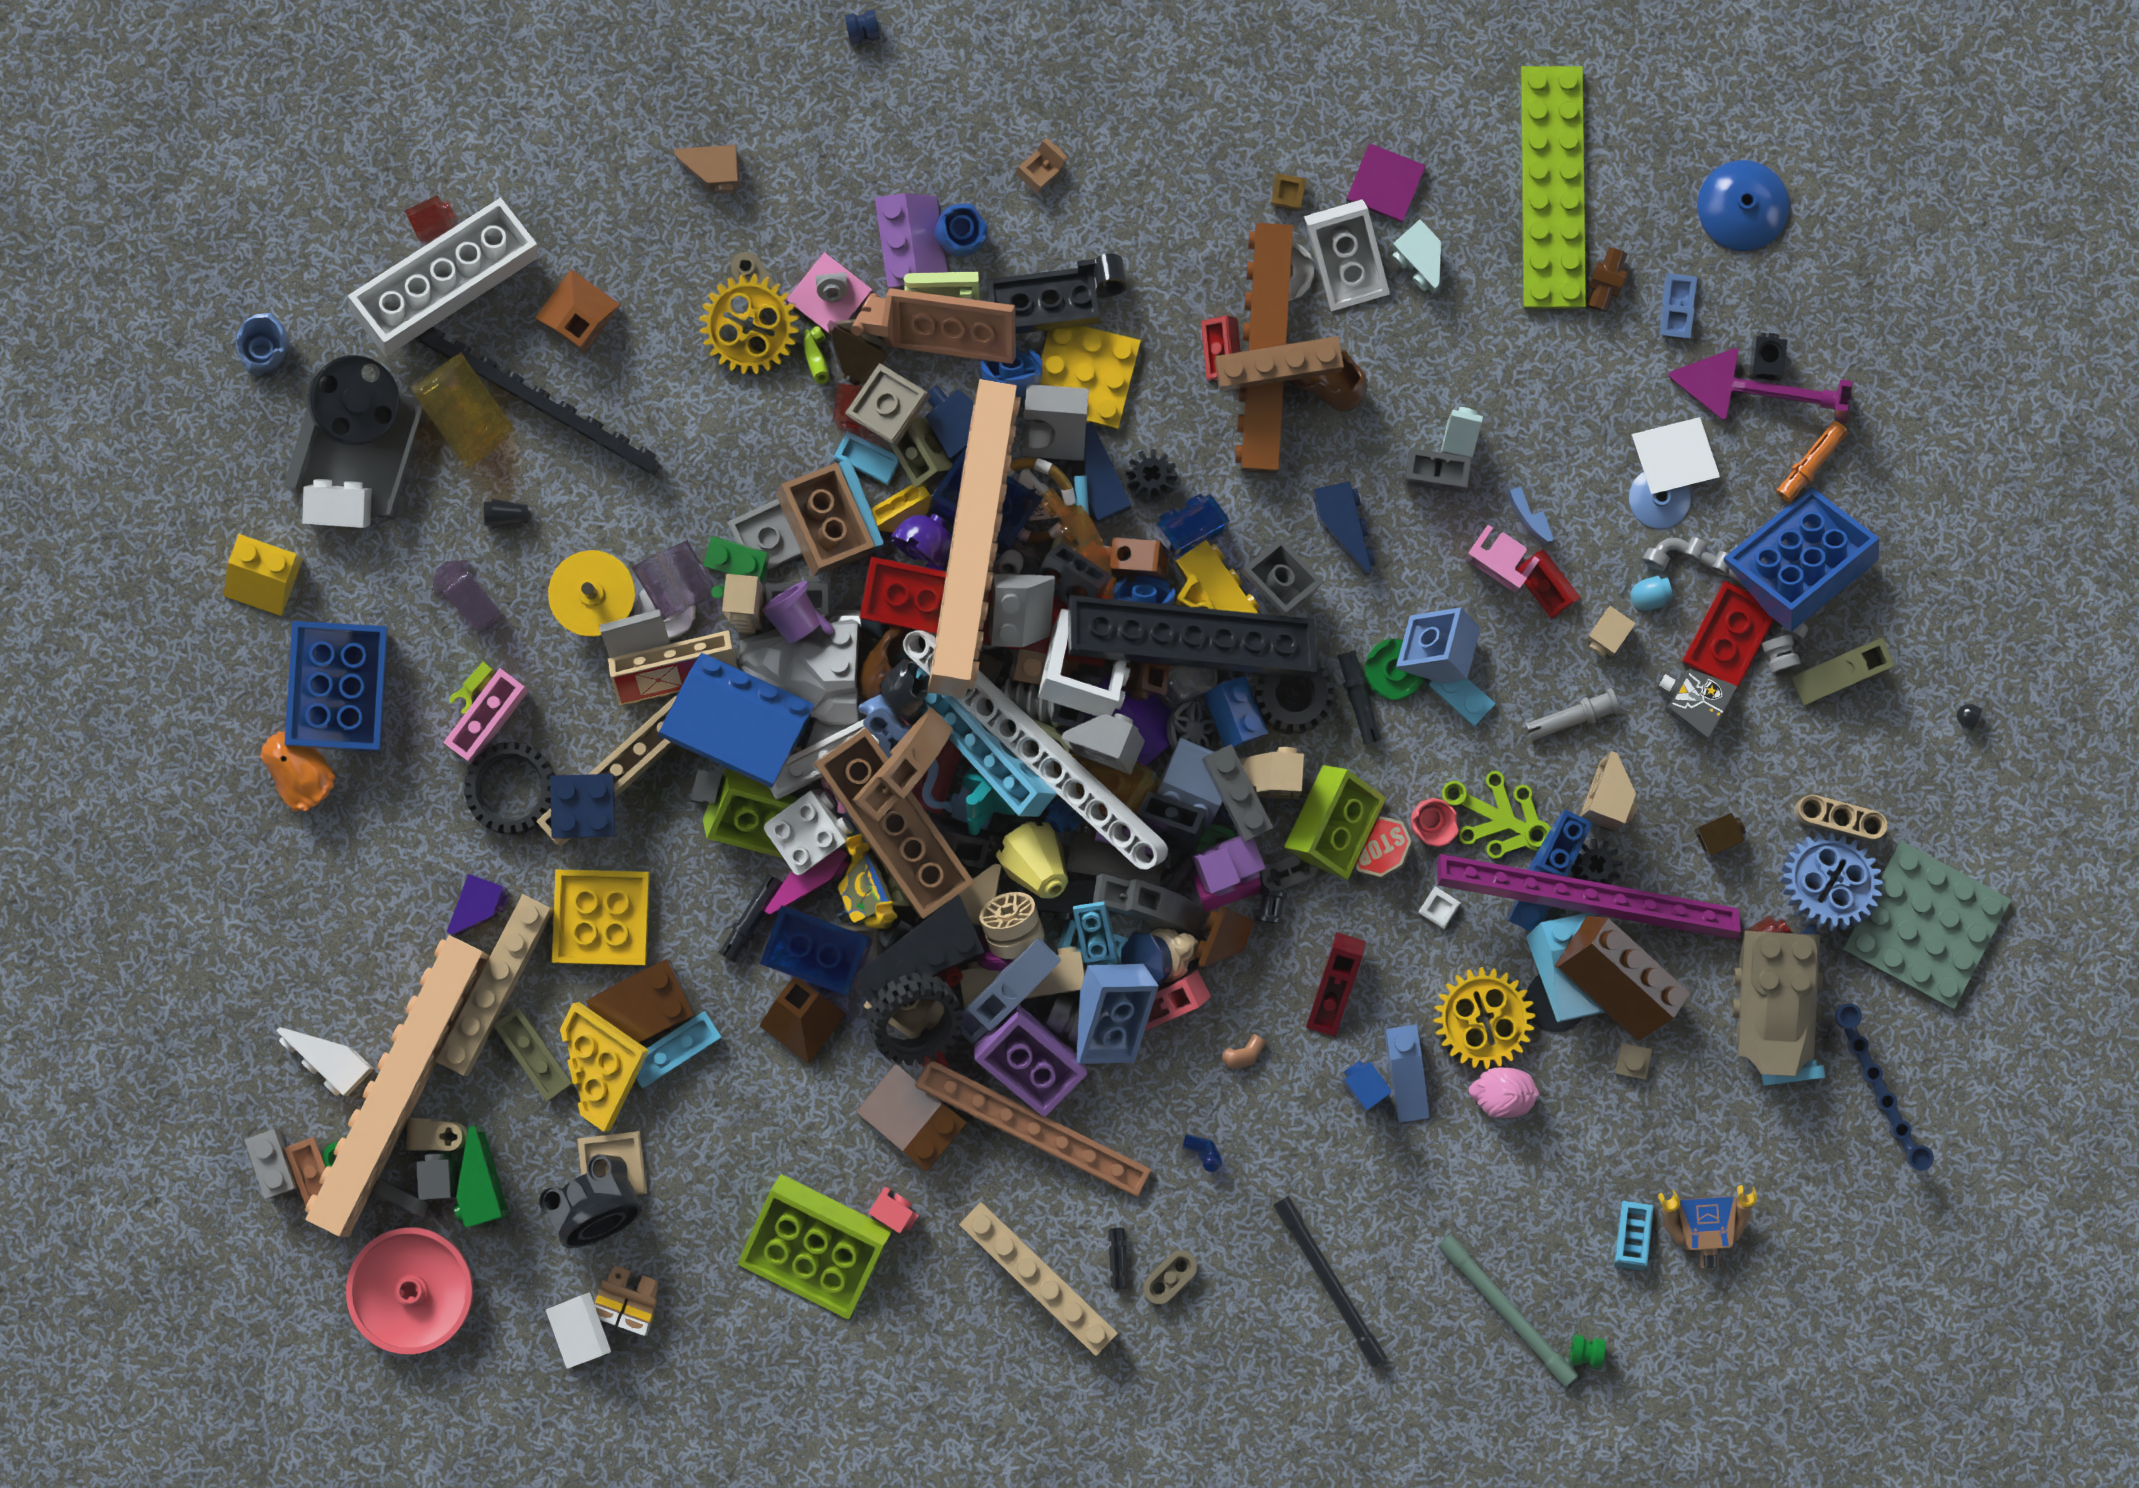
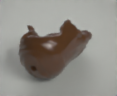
M1341 350L1344 366L1342 372L1289 380L1293 385L1310 391L1333 409L1340 412L1351 411L1359 406L1363 398L1366 397L1368 379L1365 373L1348 355L1347 350Z
M890 625V630L885 633L876 647L869 653L867 659L857 669V688L859 696L864 701L880 694L882 695L881 683L903 659L913 661L904 651L903 641L906 635L914 630Z

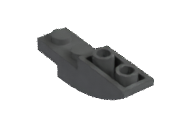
M1103 873L1097 875L1093 903L1104 901L1107 910L1141 919L1142 924L1161 929H1175L1178 934L1186 933L1192 935L1195 939L1199 938L1203 908L1197 903L1175 892L1138 879L1128 881Z

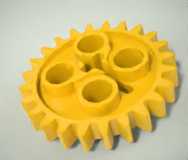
M745 274L740 275L739 283H736L730 277L727 279L728 288L721 283L717 285L720 295L713 292L709 293L708 297L712 300L713 304L704 303L702 305L709 312V314L699 317V320L707 323V326L700 329V333L709 334V338L703 344H713L714 348L710 352V356L717 353L722 355L719 360L720 365L726 360L731 361V371L737 365H741L742 374H745L749 366H752L754 373L758 374L761 364L769 371L772 368L770 360H773L778 365L781 364L782 359L779 353L788 356L791 351L786 344L795 345L797 342L795 338L790 336L791 333L800 331L799 327L792 325V322L800 318L799 315L790 314V310L796 306V303L786 304L785 300L790 293L786 292L780 295L778 293L780 283H777L772 288L769 287V277H766L762 283H758L757 274H753L750 282H747ZM736 296L746 298L748 301L747 311L741 312L734 307L733 300ZM764 308H772L776 312L777 320L775 323L764 321L762 318V310ZM729 312L733 316L745 321L752 317L754 325L773 330L775 335L771 336L756 327L748 331L746 330V323L736 319H729L724 316V313ZM729 324L736 328V339L729 340L724 337L722 332L724 325ZM759 336L763 338L766 343V349L760 352L754 350L751 346L752 337Z
M1480 967L1476 977H1474L1469 969L1466 971L1467 980L1464 981L1459 975H1456L1455 981L1457 986L1447 983L1445 987L1449 994L1438 995V998L1444 1004L1443 1006H1434V1010L1440 1012L1441 1017L1433 1019V1022L1442 1024V1028L1436 1031L1435 1035H1445L1446 1039L1441 1043V1047L1447 1045L1453 1047L1449 1053L1450 1057L1459 1052L1461 1054L1460 1064H1463L1470 1058L1472 1068H1476L1478 1062L1482 1061L1484 1068L1489 1069L1490 1060H1494L1497 1067L1502 1066V1056L1511 1062L1513 1061L1512 1050L1518 1053L1523 1052L1518 1043L1520 1041L1530 1042V1039L1524 1035V1032L1534 1030L1533 1026L1527 1024V1020L1535 1017V1014L1526 1012V1008L1531 1006L1533 1002H1523L1522 997L1528 991L1522 990L1517 992L1515 990L1519 983L1518 980L1510 984L1507 983V972L1499 979L1496 978L1497 972L1495 968L1491 970L1489 976H1486L1483 967ZM1489 990H1496L1501 994L1502 1002L1498 1007H1491L1487 1004L1486 994ZM1475 991L1479 993L1484 1013H1490L1492 1019L1488 1021V1026L1494 1038V1045L1489 1044L1485 1025L1476 1021V1017L1480 1016V1010L1473 996ZM1464 999L1471 1003L1472 1013L1468 1017L1460 1016L1457 1013L1456 1004L1459 1000ZM1499 1020H1507L1511 1024L1512 1031L1508 1037H1501L1497 1034L1495 1027ZM1470 1029L1478 1030L1482 1035V1042L1477 1047L1470 1046L1466 1041V1034Z

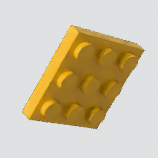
M1086 326L1048 330L1041 357L1042 379L1040 385L1089 389L1087 422L1118 430L1141 340Z
M555 869L552 963L646 966L650 872Z

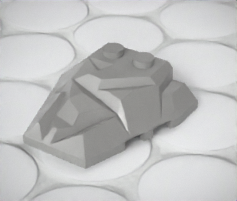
M833 610L829 612V615H822L834 627V632L829 636L819 625L803 638L788 644L777 629L740 640L738 669L814 703L811 717L818 719L819 723L825 725H853L859 722L860 714L858 709L860 696L857 688L859 641L864 639V631L859 619L860 610Z

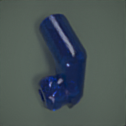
M1185 1134L1182 1149L1198 1152L1203 1168L1208 1172H1216L1222 1164V1156L1215 1143L1210 1139Z

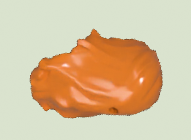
M279 731L269 737L267 742L264 743L260 758L272 776L278 794L283 798V802L289 805L293 812L300 810L307 812L310 808L320 804L329 795L330 790L334 788L335 774L327 761H325V757L316 748L284 745L285 731ZM281 756H286L287 760L283 761Z

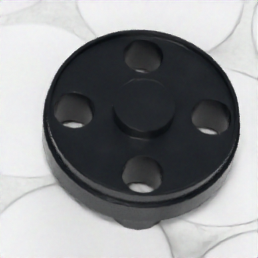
M359 355L337 358L323 366L311 381L308 393L309 412L314 424L330 441L348 446L371 443L388 432L399 412L400 397L393 376L384 366L371 358ZM364 366H370L374 369L376 376L373 382H368L362 377L361 371ZM322 377L332 380L334 389L331 393H325L321 390L319 383ZM377 408H382L387 412L388 420L385 424H380L375 420L374 412ZM335 419L342 420L346 425V432L343 436L337 435L332 429Z

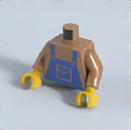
M1739 1185L1737 1188L1738 1201L1736 1196L1680 1200L1675 1190H1672V1198L1665 1200L1661 1192L1658 1194V1199L1663 1207L1664 1227L1676 1244L1684 1246L1685 1250H1699L1700 1268L1719 1267L1718 1248H1731L1733 1243L1740 1239L1749 1222L1752 1205L1757 1201L1756 1188L1753 1186L1752 1193L1744 1195L1743 1185Z

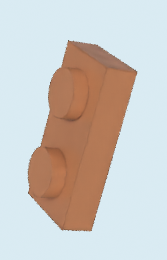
M314 1136L284 1147L305 1206L313 1194L318 1195L323 1185L319 1181L325 1170V1165Z

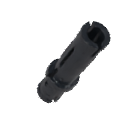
M1353 650L1349 653L1337 655V659H1339L1345 682L1342 684L1344 689L1348 690L1362 736V743L1365 745L1382 740V736L1380 735L1365 685L1368 682L1366 676L1363 677L1356 655L1357 652Z
M767 873L766 878L739 921L732 924V932L718 951L720 955L733 963L736 962L747 941L754 938V930L783 882Z

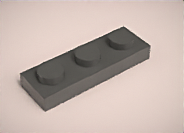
M1232 744L1203 757L1202 761L1243 843L1272 830L1273 826Z

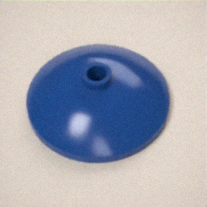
M1748 160L1732 161L1716 168L1704 181L1697 201L1698 216L1706 233L1718 244L1736 251L1756 250L1771 243L1783 230L1788 219L1790 207L1786 187L1778 175L1767 166ZM1744 196L1749 197L1752 204L1744 205L1741 198Z

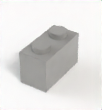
M273 1129L245 1139L264 1199H273L299 1189L284 1150L286 1143L281 1129Z

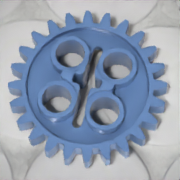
M1830 832L1826 840L1818 833L1814 841L1810 837H1806L1802 844L1797 843L1793 848V852H1790L1786 857L1787 862L1781 868L1786 874L1782 876L1780 882L1787 884V886L1782 891V894L1792 896L1787 905L1793 906L1797 904L1799 908L1795 913L1796 916L1802 913L1807 914L1806 924L1815 919L1817 920V929H1820L1824 923H1828L1831 932H1833L1837 924L1845 931L1849 923L1857 927L1861 919L1866 921L1871 914L1870 912H1873L1878 904L1875 901H1878L1882 896L1878 889L1883 885V881L1875 878L1878 877L1881 870L1871 868L1876 859H1866L1864 856L1868 849L1864 848L1858 851L1856 849L1857 840L1848 845L1846 844V835H1843L1839 841H1835L1832 832ZM1819 858L1827 859L1831 866L1823 864ZM1840 861H1844L1845 866L1835 880L1833 887L1826 895L1822 903L1818 902L1820 894ZM1847 874H1851L1854 877H1856L1858 882L1851 881L1847 877ZM1805 882L1813 883L1817 890L1810 889ZM1832 898L1839 899L1844 906L1835 904Z

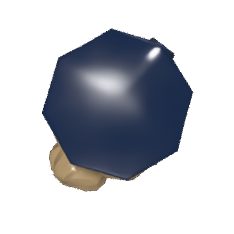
M1159 928L1150 934L1133 932L1129 940L1121 948V964H1144L1158 985L1170 983L1187 973L1189 962L1195 959L1194 956L1199 942L1190 934L1183 933L1179 935L1175 929Z

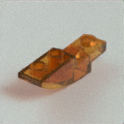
M1049 487L1041 494L1044 498V501L1040 503L1051 518L1055 515L1058 516L1064 524L1059 529L1070 543L1074 540L1079 543L1072 548L1073 550L1112 575L1102 539L1081 504H1078L1072 510H1069L1054 489ZM1112 577L1101 598L1103 596L1106 599L1114 598Z

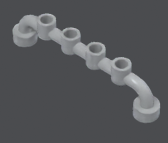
M1691 537L1689 542L1679 538H1667L1659 542L1655 549L1648 548L1642 559L1647 566L1658 571H1664L1670 560L1666 553L1670 550H1677L1683 553L1689 560L1701 562L1711 567L1715 573L1728 576L1745 587L1724 562V557L1729 553L1719 551L1717 556L1706 552L1708 544L1696 537ZM1804 621L1792 632L1782 626L1781 632L1784 635L1791 634L1793 640L1803 641L1809 629L1804 625Z

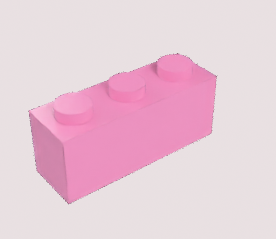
M499 668L443 743L472 764L475 761L474 758L478 754L483 753L484 749H486L529 690Z

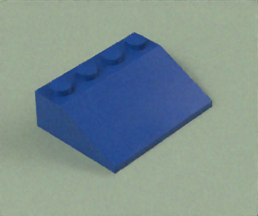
M1810 487L1726 555L1724 562L1768 615L1792 632L1879 560V537L1813 487Z
M292 621L284 745L348 752L381 753L389 632L387 626Z
M701 652L686 677L659 730L658 736L772 788L807 729L815 704Z

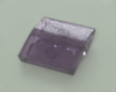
M688 540L661 551L632 567L656 610L660 609L663 621L684 613L691 606L713 598L711 590L715 586Z

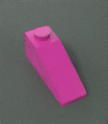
M838 848L804 874L796 875L791 870L765 909V912L773 916L831 883L835 877L841 879L850 865L846 861L849 855Z

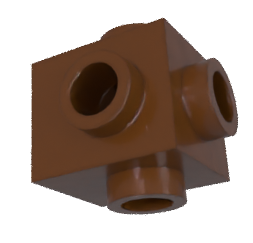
M1135 661L1126 662V667L1130 668V673L1126 685L1121 687V691L1130 693V698L1138 701H1148L1149 697L1166 695L1170 665Z

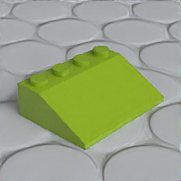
M780 1174L766 1198L737 1265L849 1320L893 1229Z

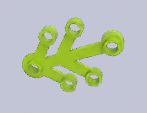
M1491 771L1485 778L1486 786L1492 790L1498 809L1467 794L1466 788L1461 782L1450 781L1446 783L1441 790L1442 800H1445L1452 807L1462 805L1492 820L1475 827H1463L1458 833V839L1462 844L1471 845L1476 839L1506 829H1511L1521 834L1503 842L1499 840L1489 842L1486 846V853L1492 859H1498L1504 853L1524 846L1530 850L1538 851L1551 829L1546 822L1538 820L1531 799L1532 790L1527 785H1519L1513 791V798L1517 803L1521 804L1526 823L1514 817L1503 785L1505 779L1499 771ZM1491 775L1500 777L1501 782L1498 786L1490 784L1489 778ZM1454 788L1458 790V799L1451 800L1448 797L1449 789ZM1523 788L1528 791V798L1526 800L1518 798L1517 791ZM1464 830H1470L1473 833L1471 841L1463 840L1462 832ZM1534 830L1542 832L1543 838L1541 841L1537 842L1532 839L1531 834ZM1492 844H1498L1501 847L1499 855H1493L1490 852Z

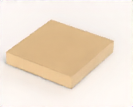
M640 1131L577 1139L581 1175L587 1173V1164L594 1155L619 1156L626 1162L627 1176L636 1195L647 1194ZM607 1164L606 1170H605L606 1174L608 1173V1170H609L608 1164Z

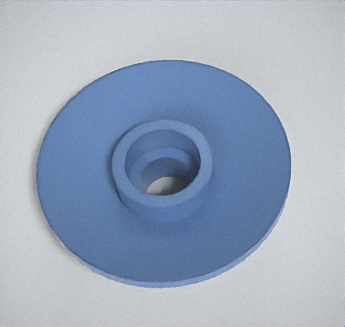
M1643 472L1635 479L1629 492V504L1634 516L1644 525L1655 529H1665L1676 525L1685 517L1690 507L1691 495L1688 485L1663 491L1667 499L1664 502H1660L1656 499V493L1651 494L1645 473Z

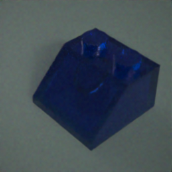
M1202 493L1198 494L1186 502L1187 507L1177 512L1174 508L1159 517L1160 522L1157 523L1156 528L1174 560L1186 554L1203 541H1209L1228 530L1230 520L1211 494L1203 497Z

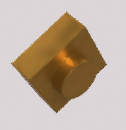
M1276 173L1270 205L1300 211L1306 178Z

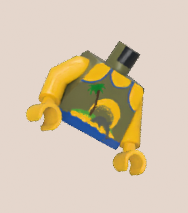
M862 834L846 839V847L852 855V860L845 878L838 886L843 903L836 908V915L844 923L852 920L855 924H865L870 929H889L892 927L894 919H897L896 913L908 908L909 903L876 854H867L870 846L867 843H863Z

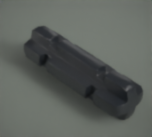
M1122 1227L1110 1228L1108 1231L1109 1241H1111V1246H1109L1110 1271L1113 1273V1276H1110L1111 1288L1125 1289L1128 1286L1127 1275H1125V1271H1127L1126 1245H1124V1241H1126L1125 1229Z

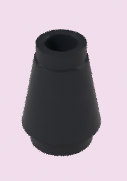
M493 498L492 501H484V526H492V529L528 523V504Z

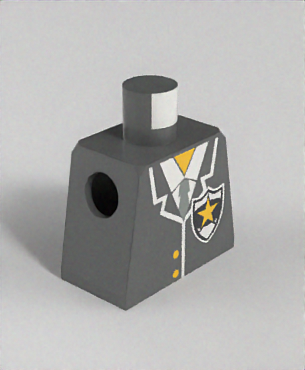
M1689 669L1681 681L1665 672L1656 689L1672 697L1665 710L1705 741L1710 737L1737 686Z

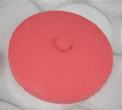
M416 1227L391 1230L370 1241L355 1258L346 1284L348 1310L358 1330L374 1345L397 1354H419L438 1348L449 1341L465 1323L472 1306L474 1292L471 1270L461 1251L450 1240L439 1233Z

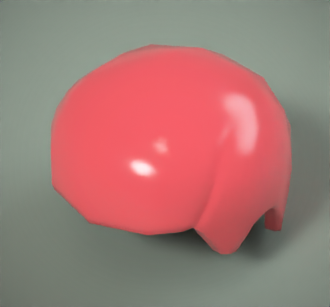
M1429 798L1421 801L1411 814L1412 832L1426 845L1441 847L1450 844L1459 832L1456 821L1457 813L1445 800Z

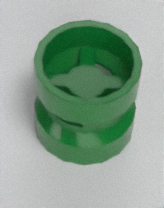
M1573 1334L1569 1353V1365L1580 1366L1588 1363L1590 1368L1601 1370L1605 1355V1339L1595 1337L1589 1341L1583 1335Z

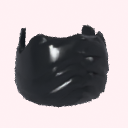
M903 659L885 676L881 683V690L887 705L898 716L906 720L907 723L914 725L927 711V706L923 700L928 694L927 685L929 684L930 676L926 675L924 678L918 679L916 677L918 665L913 661Z

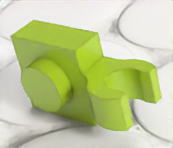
M482 662L462 684L464 686L451 695L449 702L454 705L458 699H465L466 706L461 710V713L464 715L474 703V695L476 696L479 691H483L496 672L485 662Z

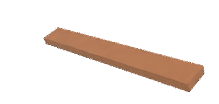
M929 1058L914 1086L1137 1198L1152 1169L1047 1117L1044 1118L1039 1113L933 1060L931 1061Z

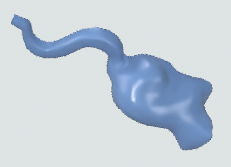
M880 694L860 704L858 709L861 713L867 715L863 721L864 727H867L870 733L880 741L881 749L890 758L889 752L913 726L907 725L889 708ZM935 759L928 768V777L922 790L923 800L931 808H946L950 813L954 811L949 802H939L931 794L939 768Z

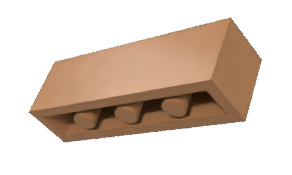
M1339 336L1215 356L1214 361L1219 392L1342 372L1344 367Z

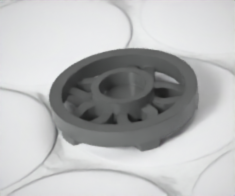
M1185 702L1173 709L1167 722V736L1172 749L1175 750L1178 744L1175 734L1176 729L1180 738L1201 746V741L1204 748L1212 750L1216 742L1217 728L1210 711L1199 702ZM1188 707L1186 717L1179 716V714L1185 708ZM1205 724L1208 725V729H1207V730H1204V727H1203V726H1204Z

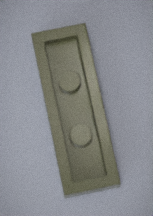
M520 1007L493 1025L546 1102H549L573 1084Z

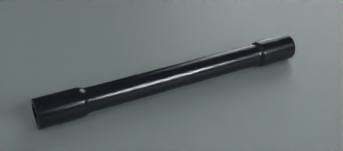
M1287 1196L1273 1205L1275 1210L1302 1249L1356 1338L1357 1344L1370 1366L1374 1367L1388 1357L1377 1339L1367 1328L1306 1228L1303 1218L1291 1198Z

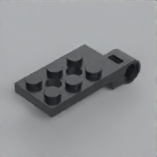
M1112 253L1100 255L1096 259L1077 261V268L986 279L989 302L1013 305L1018 300L1028 302V305L1024 308H1015V334L1100 324L1097 298L1119 295L1127 287L1123 259L1121 256ZM1049 296L1059 299L1057 303L1051 305L1044 303L1043 300Z

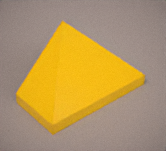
M912 484L871 508V512L880 531L894 533L896 528L908 517L913 515L926 516L932 502V497L925 487L915 488Z

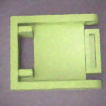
M978 272L909 273L904 276L906 291L957 298H971L973 294V300H979Z

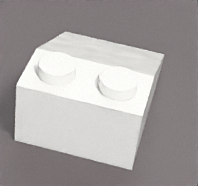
M1363 199L1304 216L1331 311L1390 295L1369 211Z

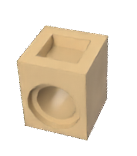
M1609 606L1586 639L1591 643L1589 648L1602 657H1605L1606 654L1612 657L1636 623Z

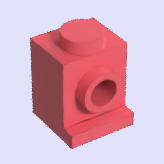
M884 1187L868 1214L898 1233H902L904 1228L910 1231L919 1217L918 1214L909 1209L912 1203L897 1193L893 1198L890 1197L891 1189Z

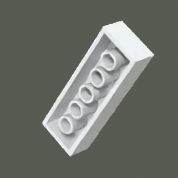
M500 197L349 294V311L386 357L536 260L537 243Z

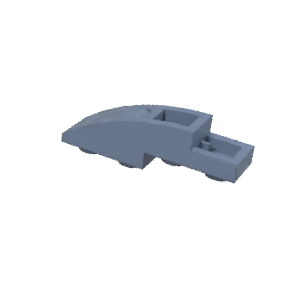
M1038 938L1003 969L990 985L962 1009L964 1021L963 1025L960 1026L961 1034L973 1044L988 1030L991 1031L1039 985L1061 959Z

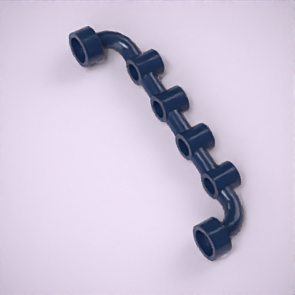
M1852 1003L1841 1005L1835 1012V1020L1844 1029L1849 1040L1847 1043L1849 1052L1857 1055L1863 1068L1861 1071L1863 1080L1871 1083L1877 1095L1875 1101L1877 1108L1885 1111L1891 1123L1890 1134L1893 1138L1899 1139L1907 1154V1163L1912 1169L1917 1171L1929 1169L1934 1161L1933 1152L1926 1146L1915 1145L1910 1135L1912 1131L1911 1126L1908 1122L1903 1121L1896 1107L1897 1098L1888 1091L1882 1079L1883 1070L1879 1065L1874 1064L1868 1051V1040L1860 1036L1856 1028L1862 1020L1860 1008ZM1856 1039L1860 1040L1863 1044L1860 1051H1856L1853 1047ZM1869 1068L1876 1070L1877 1076L1875 1079L1868 1077L1867 1072ZM1884 1096H1888L1891 1099V1104L1888 1108L1882 1105V1098ZM1899 1124L1905 1127V1133L1902 1136L1896 1132V1127Z

